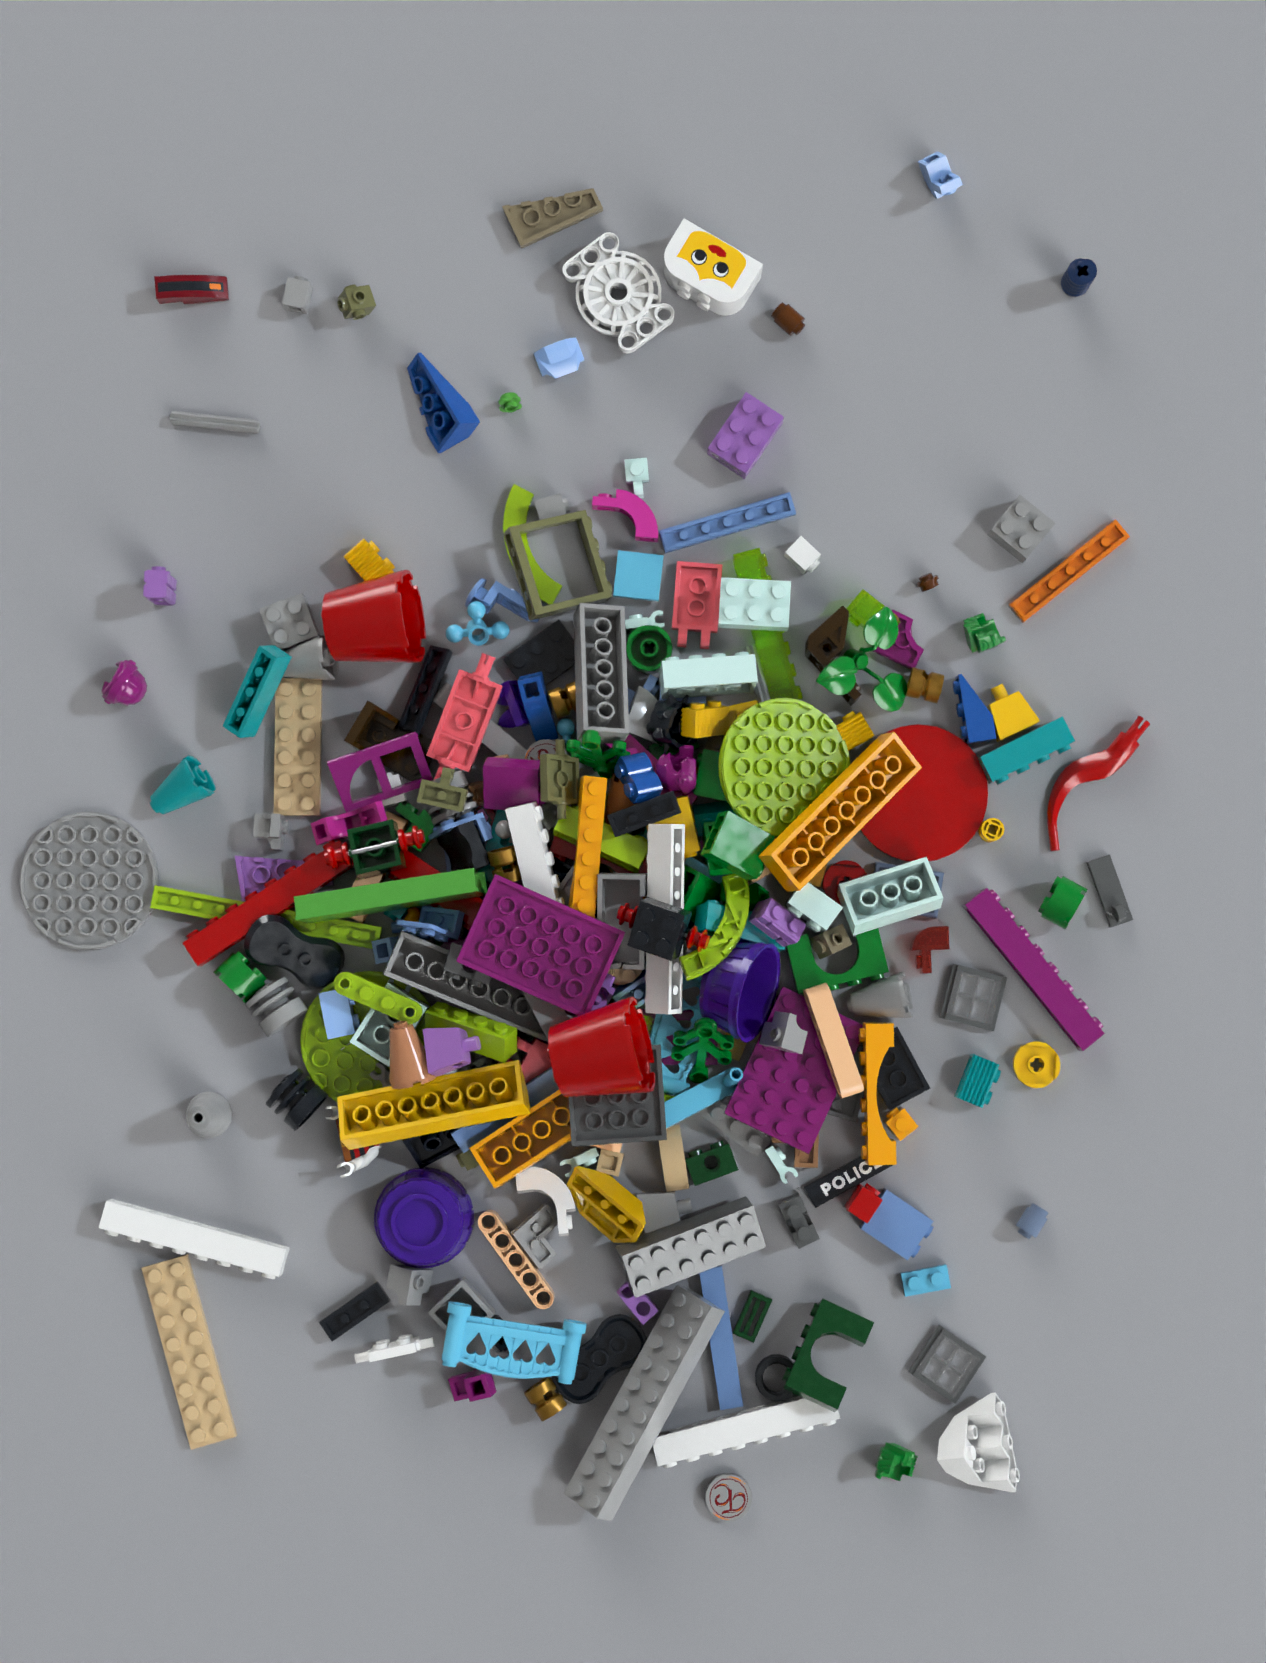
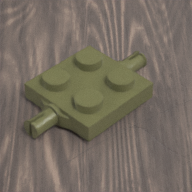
M557 739L555 740L556 754L540 755L541 802H550L556 805L557 819L564 820L567 819L566 805H578L580 787L579 758L570 757L565 754V740Z

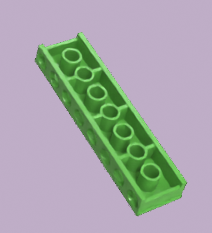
M475 868L295 896V920L315 923L485 896L487 893L485 872L475 873Z

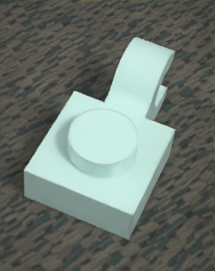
M647 458L625 459L626 484H633L634 494L639 498H644L642 483L649 482Z
M657 610L649 618L643 617L642 614L629 616V619L625 620L626 632H633L636 628L645 625L664 628V623L659 624L655 622L657 616H663V611Z
M771 1144L764 1149L779 1172L783 1183H788L785 1179V1173L788 1171L792 1172L795 1177L798 1176L797 1171L793 1167L786 1166L782 1161L786 1157L779 1146L774 1148Z
M592 1147L570 1159L562 1160L560 1166L570 1164L572 1167L571 1171L567 1172L565 1176L570 1177L576 1166L583 1164L584 1167H587L597 1162L596 1157L600 1155L597 1147Z

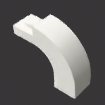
M531 1166L517 1175L516 1186L518 1194L539 1192L547 1195L556 1206L559 1236H568V1230L573 1229L572 1215H567V1212L576 1211L567 1185L554 1173L539 1167Z

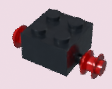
M650 897L640 900L639 906H636L634 909H631L627 902L624 906L621 905L617 912L619 925L627 922L629 923V928L632 929L627 946L670 961L680 956L684 940H686L688 949L693 945L697 946V952L706 949L710 940L706 929L700 933L697 926H694L687 931L692 912Z

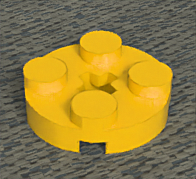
M1038 1041L1028 1042L1020 1046L1015 1053L1013 1071L1016 1078L1024 1085L1032 1088H1043L1057 1078L1060 1072V1058L1048 1044ZM1035 1058H1038V1061L1043 1064L1042 1067L1038 1068V1071H1034V1068L1030 1066V1063L1034 1062Z

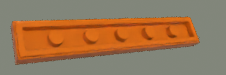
M1115 519L1009 604V607L1024 623L1130 537L1129 534Z

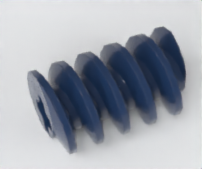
M1079 258L1070 263L1061 279L1062 290L1067 295L1078 297L1087 292L1097 275V267L1093 260Z

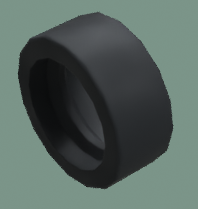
M771 1354L763 1358L757 1365L755 1371L756 1386L759 1392L769 1400L784 1401L794 1394L786 1389L772 1391L766 1387L763 1381L765 1370L772 1364H781L786 1368H792L794 1362L787 1356Z

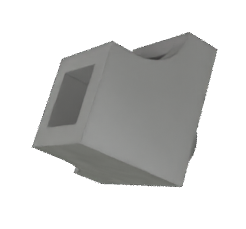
M254 813L253 837L267 839L272 850L284 851V836L288 834L289 821L285 820L286 816L282 814Z
M775 1011L773 1021L764 1022L759 1044L785 1052L802 1054L808 1031L799 1028L796 1021L797 1015Z
M390 1265L386 1288L397 1293L399 1304L405 1306L420 1305L422 1294L430 1292L433 1270L406 1265Z

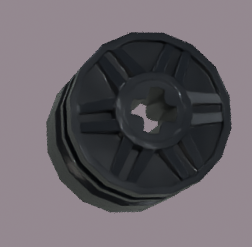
M300 1068L287 1075L275 1087L266 1102L269 1108H272L277 1102L280 1103L274 1111L276 1114L281 1113L285 1109L289 1111L284 1122L294 1131L299 1129L328 1097V1094L319 1085H315L309 1091L306 1089L311 1079L309 1076L305 1077L301 1082L298 1081L304 1073Z

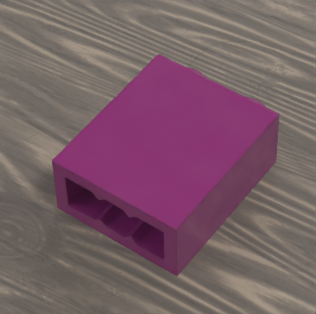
M487 757L483 765L484 809L505 810L509 807L535 801L537 806L546 804V802H541L540 760Z

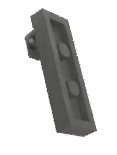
M1110 854L1086 862L1109 927L1132 921L1133 917Z

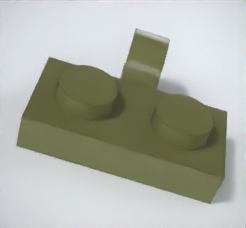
M443 767L440 783L421 780L417 802L464 812L468 789L451 786L455 770Z

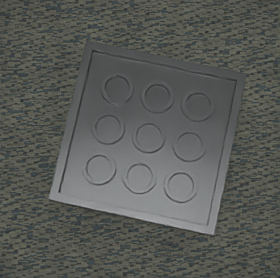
M660 1044L652 1045L654 1063H650V1073H655V1087L652 1092L569 1097L572 1147L667 1140Z

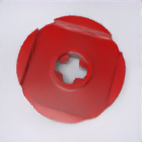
M849 860L839 861L830 866L825 872L823 890L828 897L841 905L837 896L839 882L843 881L844 877H848V880L851 881L867 876V873L856 862Z

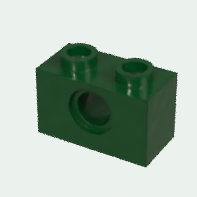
M723 1140L710 1144L711 1149L702 1152L701 1148L688 1152L689 1157L685 1158L695 1186L739 1170L728 1142L724 1144ZM715 1156L718 1161L717 1165L714 1168H707L704 1165L706 1157Z

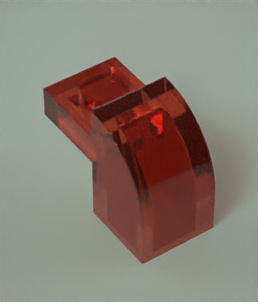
M949 926L925 928L919 931L912 939L910 951H919V955L915 956L916 969H920V974L932 973L931 950L950 949Z

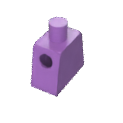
M461 1028L423 1029L428 1073L436 1077L469 1065L471 1062L470 1052L481 1049L479 1037H468L467 1032Z

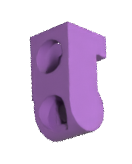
M627 1281L616 1291L642 1325L660 1310L646 1294L635 1298L628 1287Z

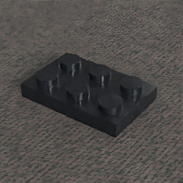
M558 619L503 660L517 680L520 676L542 671L545 685H548L575 665L574 639Z
M898 1027L894 1028V1047H889L877 1079V1089L888 1110L931 1089ZM863 1045L857 1047L858 1054L863 1052Z

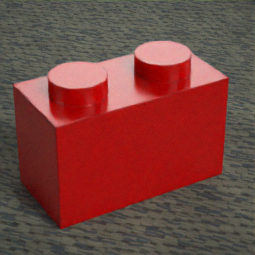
M868 1183L865 1186L858 1184L844 1207L847 1211L868 1224L883 1200L879 1197L880 1192Z

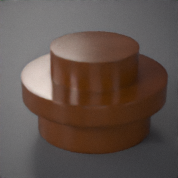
M928 573L919 577L920 582L916 584L917 587H920L921 591L924 592L938 586V575L933 576L932 573Z

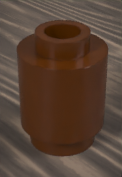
M782 302L771 315L775 319L774 322L790 336L793 334L798 335L805 327L803 323L805 318L789 304L786 305Z

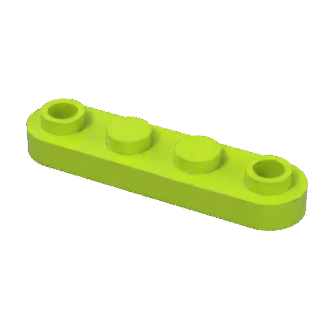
M342 972L334 979V988L337 993L400 1021H407L408 1024L416 1023L422 1017L423 1009L417 1001L356 974ZM347 979L349 981L348 988L342 987V980ZM407 1008L414 1009L413 1016L410 1017L406 1014Z

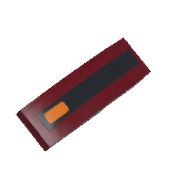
M154 276L156 299L159 304L176 302L194 304L229 300L228 282L225 276Z

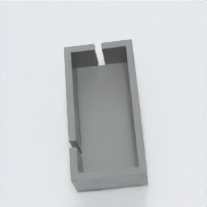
M647 873L598 874L597 920L626 932L610 969H619L621 962H625L623 969L644 970L646 968L645 952L627 946L632 929L629 928V923L627 922L619 925L617 912L620 906H624L627 902L631 909L639 906L640 900H643V896L647 895Z

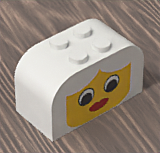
M685 218L665 249L664 276L667 283L677 291L680 297L686 300L692 299L704 311L710 310L724 316L737 313L744 307L761 279L762 263Z

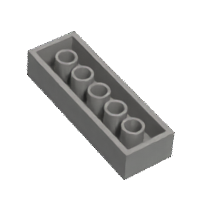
M579 603L573 615L577 740L582 742V736L585 734V731L595 730L599 732L601 743L612 744L616 740L625 741L629 735L625 607Z

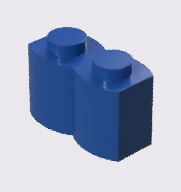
M645 752L619 757L614 772L616 777L624 784V793L633 804L646 801L661 794L663 790L661 781L653 771L651 761Z

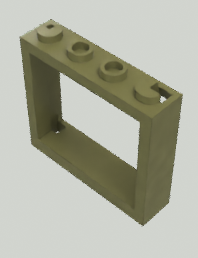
M586 510L512 526L503 533L530 621L576 610L579 603H605L612 597V585L607 581L605 575L606 566L604 561L600 559L598 552L599 543L593 536L592 520L587 516ZM577 522L598 593L542 606L521 534Z

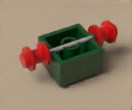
M393 819L348 829L347 833L351 848L349 849L346 842L342 843L340 849L328 846L327 852H324V858L327 866L331 865L332 869H337L338 863L345 862L347 866L352 865L353 858L356 875L360 878H366L407 868L404 852H407L408 847L413 845L417 849H421L422 843H425V836L423 830H418L417 826H413L411 832L405 833L402 829H398V824Z

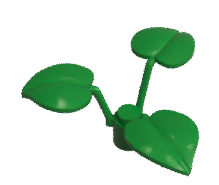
M884 606L879 612L869 618L863 629L865 641L872 646L867 648L861 647L859 651L852 648L848 649L842 657L836 658L823 669L816 682L833 694L845 695L852 690L856 683L854 673H857L858 670L865 671L880 682L872 691L875 703L884 710L897 711L903 706L907 693V683L904 677L897 673H890L883 680L879 675L866 667L868 665V657L865 652L876 650L877 647L887 650L895 643L898 636L896 617L888 607Z

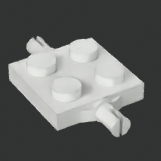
M412 1334L398 1337L399 1339L394 1342H390L389 1339L376 1341V1344L370 1350L355 1353L356 1364L365 1361L373 1362L435 1347L434 1338L419 1340V1336L413 1337Z

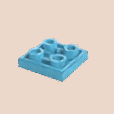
M618 550L613 597L659 602L664 555Z

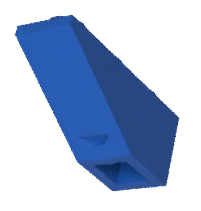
M542 671L520 676L517 682L535 741L559 738Z
M958 674L955 677L956 681H953V691L955 695L958 694L959 698L956 710L958 717H962L963 726H960L961 739L965 740L967 745L994 741L997 738L993 715L963 675Z

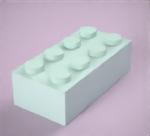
M737 652L735 656H726L724 653H717L708 658H703L702 655L689 656V659L680 660L679 657H668L665 661L661 662L659 670L661 699H667L669 694H672L674 698H684L686 694L689 697L753 693L758 682L755 654L749 655V652Z
M927 857L841 883L838 886L837 892L853 936L940 909L943 901L942 893Z

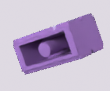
M153 566L152 570L144 571V582L146 584L144 585L143 596L154 605L173 606L176 604V593L174 591H176L177 580L170 575V572L166 571L165 567Z
M772 898L757 902L749 917V922L772 939H775L783 947L797 943L806 926L803 921Z

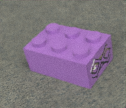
M746 392L709 445L707 455L745 479L783 424L784 416Z

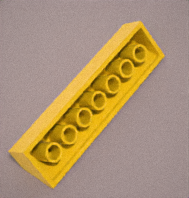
M519 1060L437 1076L432 1081L421 1084V1082L414 1083L413 1087L393 1089L391 1086L337 1097L340 1141L349 1150L530 1114L528 1090Z

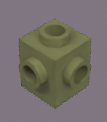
M353 284L346 286L337 301L338 308L343 313L344 319H362L369 315L376 307L370 285L357 287Z

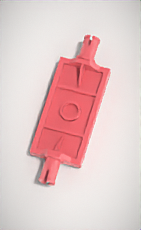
M481 653V658L475 672L471 674L459 669L426 754V756L438 760L439 763L434 780L441 777L443 767L450 769L459 768L471 772L503 688L502 685L489 681L490 678H488L493 662L496 659L495 657Z

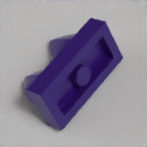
M518 680L501 683L503 688L497 704L509 706V709L498 720L497 725L501 727L514 728L530 725L522 702Z

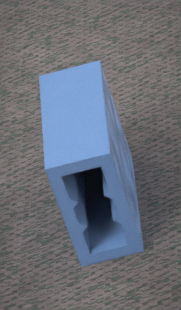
M884 1188L879 1195L883 1200L868 1224L862 1221L859 1227L906 1260L910 1256L914 1258L921 1248L918 1244L922 1238H927L934 1228L932 1223L934 1221Z

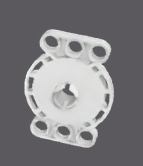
M606 232L565 262L563 265V276L568 282H577L576 303L584 321L601 334L618 337L619 349L623 353L628 354L636 351L668 327L674 320V309L667 303H661V284L654 268L644 258L634 253L618 251V237L614 233ZM609 238L613 239L616 243L615 247L605 249L602 245L603 241ZM588 252H594L598 258L595 262L588 263L584 259L585 255ZM573 265L577 266L580 270L579 274L574 277L569 276L566 272L567 268ZM644 265L651 271L653 276L649 275ZM654 282H656V284H657L658 295L653 294V291H654L653 283H654ZM614 287L615 290H626V297L622 300L613 299L611 297L612 288ZM579 292H583L585 303L582 305L579 300ZM666 309L671 313V316L668 320L663 321L659 319L658 312ZM585 310H588L591 317L594 318L593 322L586 316ZM600 323L605 327L611 328V331L602 329L597 325ZM643 323H649L652 325L653 330L649 334H643L639 329ZM626 336L632 337L635 341L634 345L630 348L624 347L621 343L622 339Z

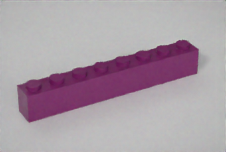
M988 888L983 889L965 903L963 908L1079 1051H1084L1105 1034L1102 1031L1104 1026L1097 1017L1094 1016L1092 1018L1087 1012L1089 1008L1081 998L1077 1000L1072 994L1074 989L1069 982L1060 979L1057 975L1059 973L1057 967L1052 962L1047 963L1043 958L1045 953L1039 945H1033L1028 939L1030 935L1022 925L1020 927L1017 926L1013 921L1015 919L1014 914L1007 907L1004 909L1000 905L999 901L1001 899L993 889L990 891Z

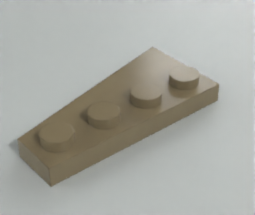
M594 188L566 193L564 196L545 197L543 200L525 201L517 205L502 206L521 249L603 211Z

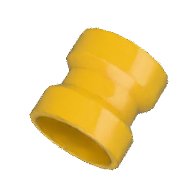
M989 818L981 823L978 833L985 842H994L1003 836L1005 829L999 819Z

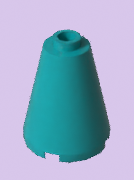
M190 755L183 758L150 796V806L156 813L167 814L215 793L213 791L216 790L212 777L207 770L202 771L198 767L201 763L196 758Z

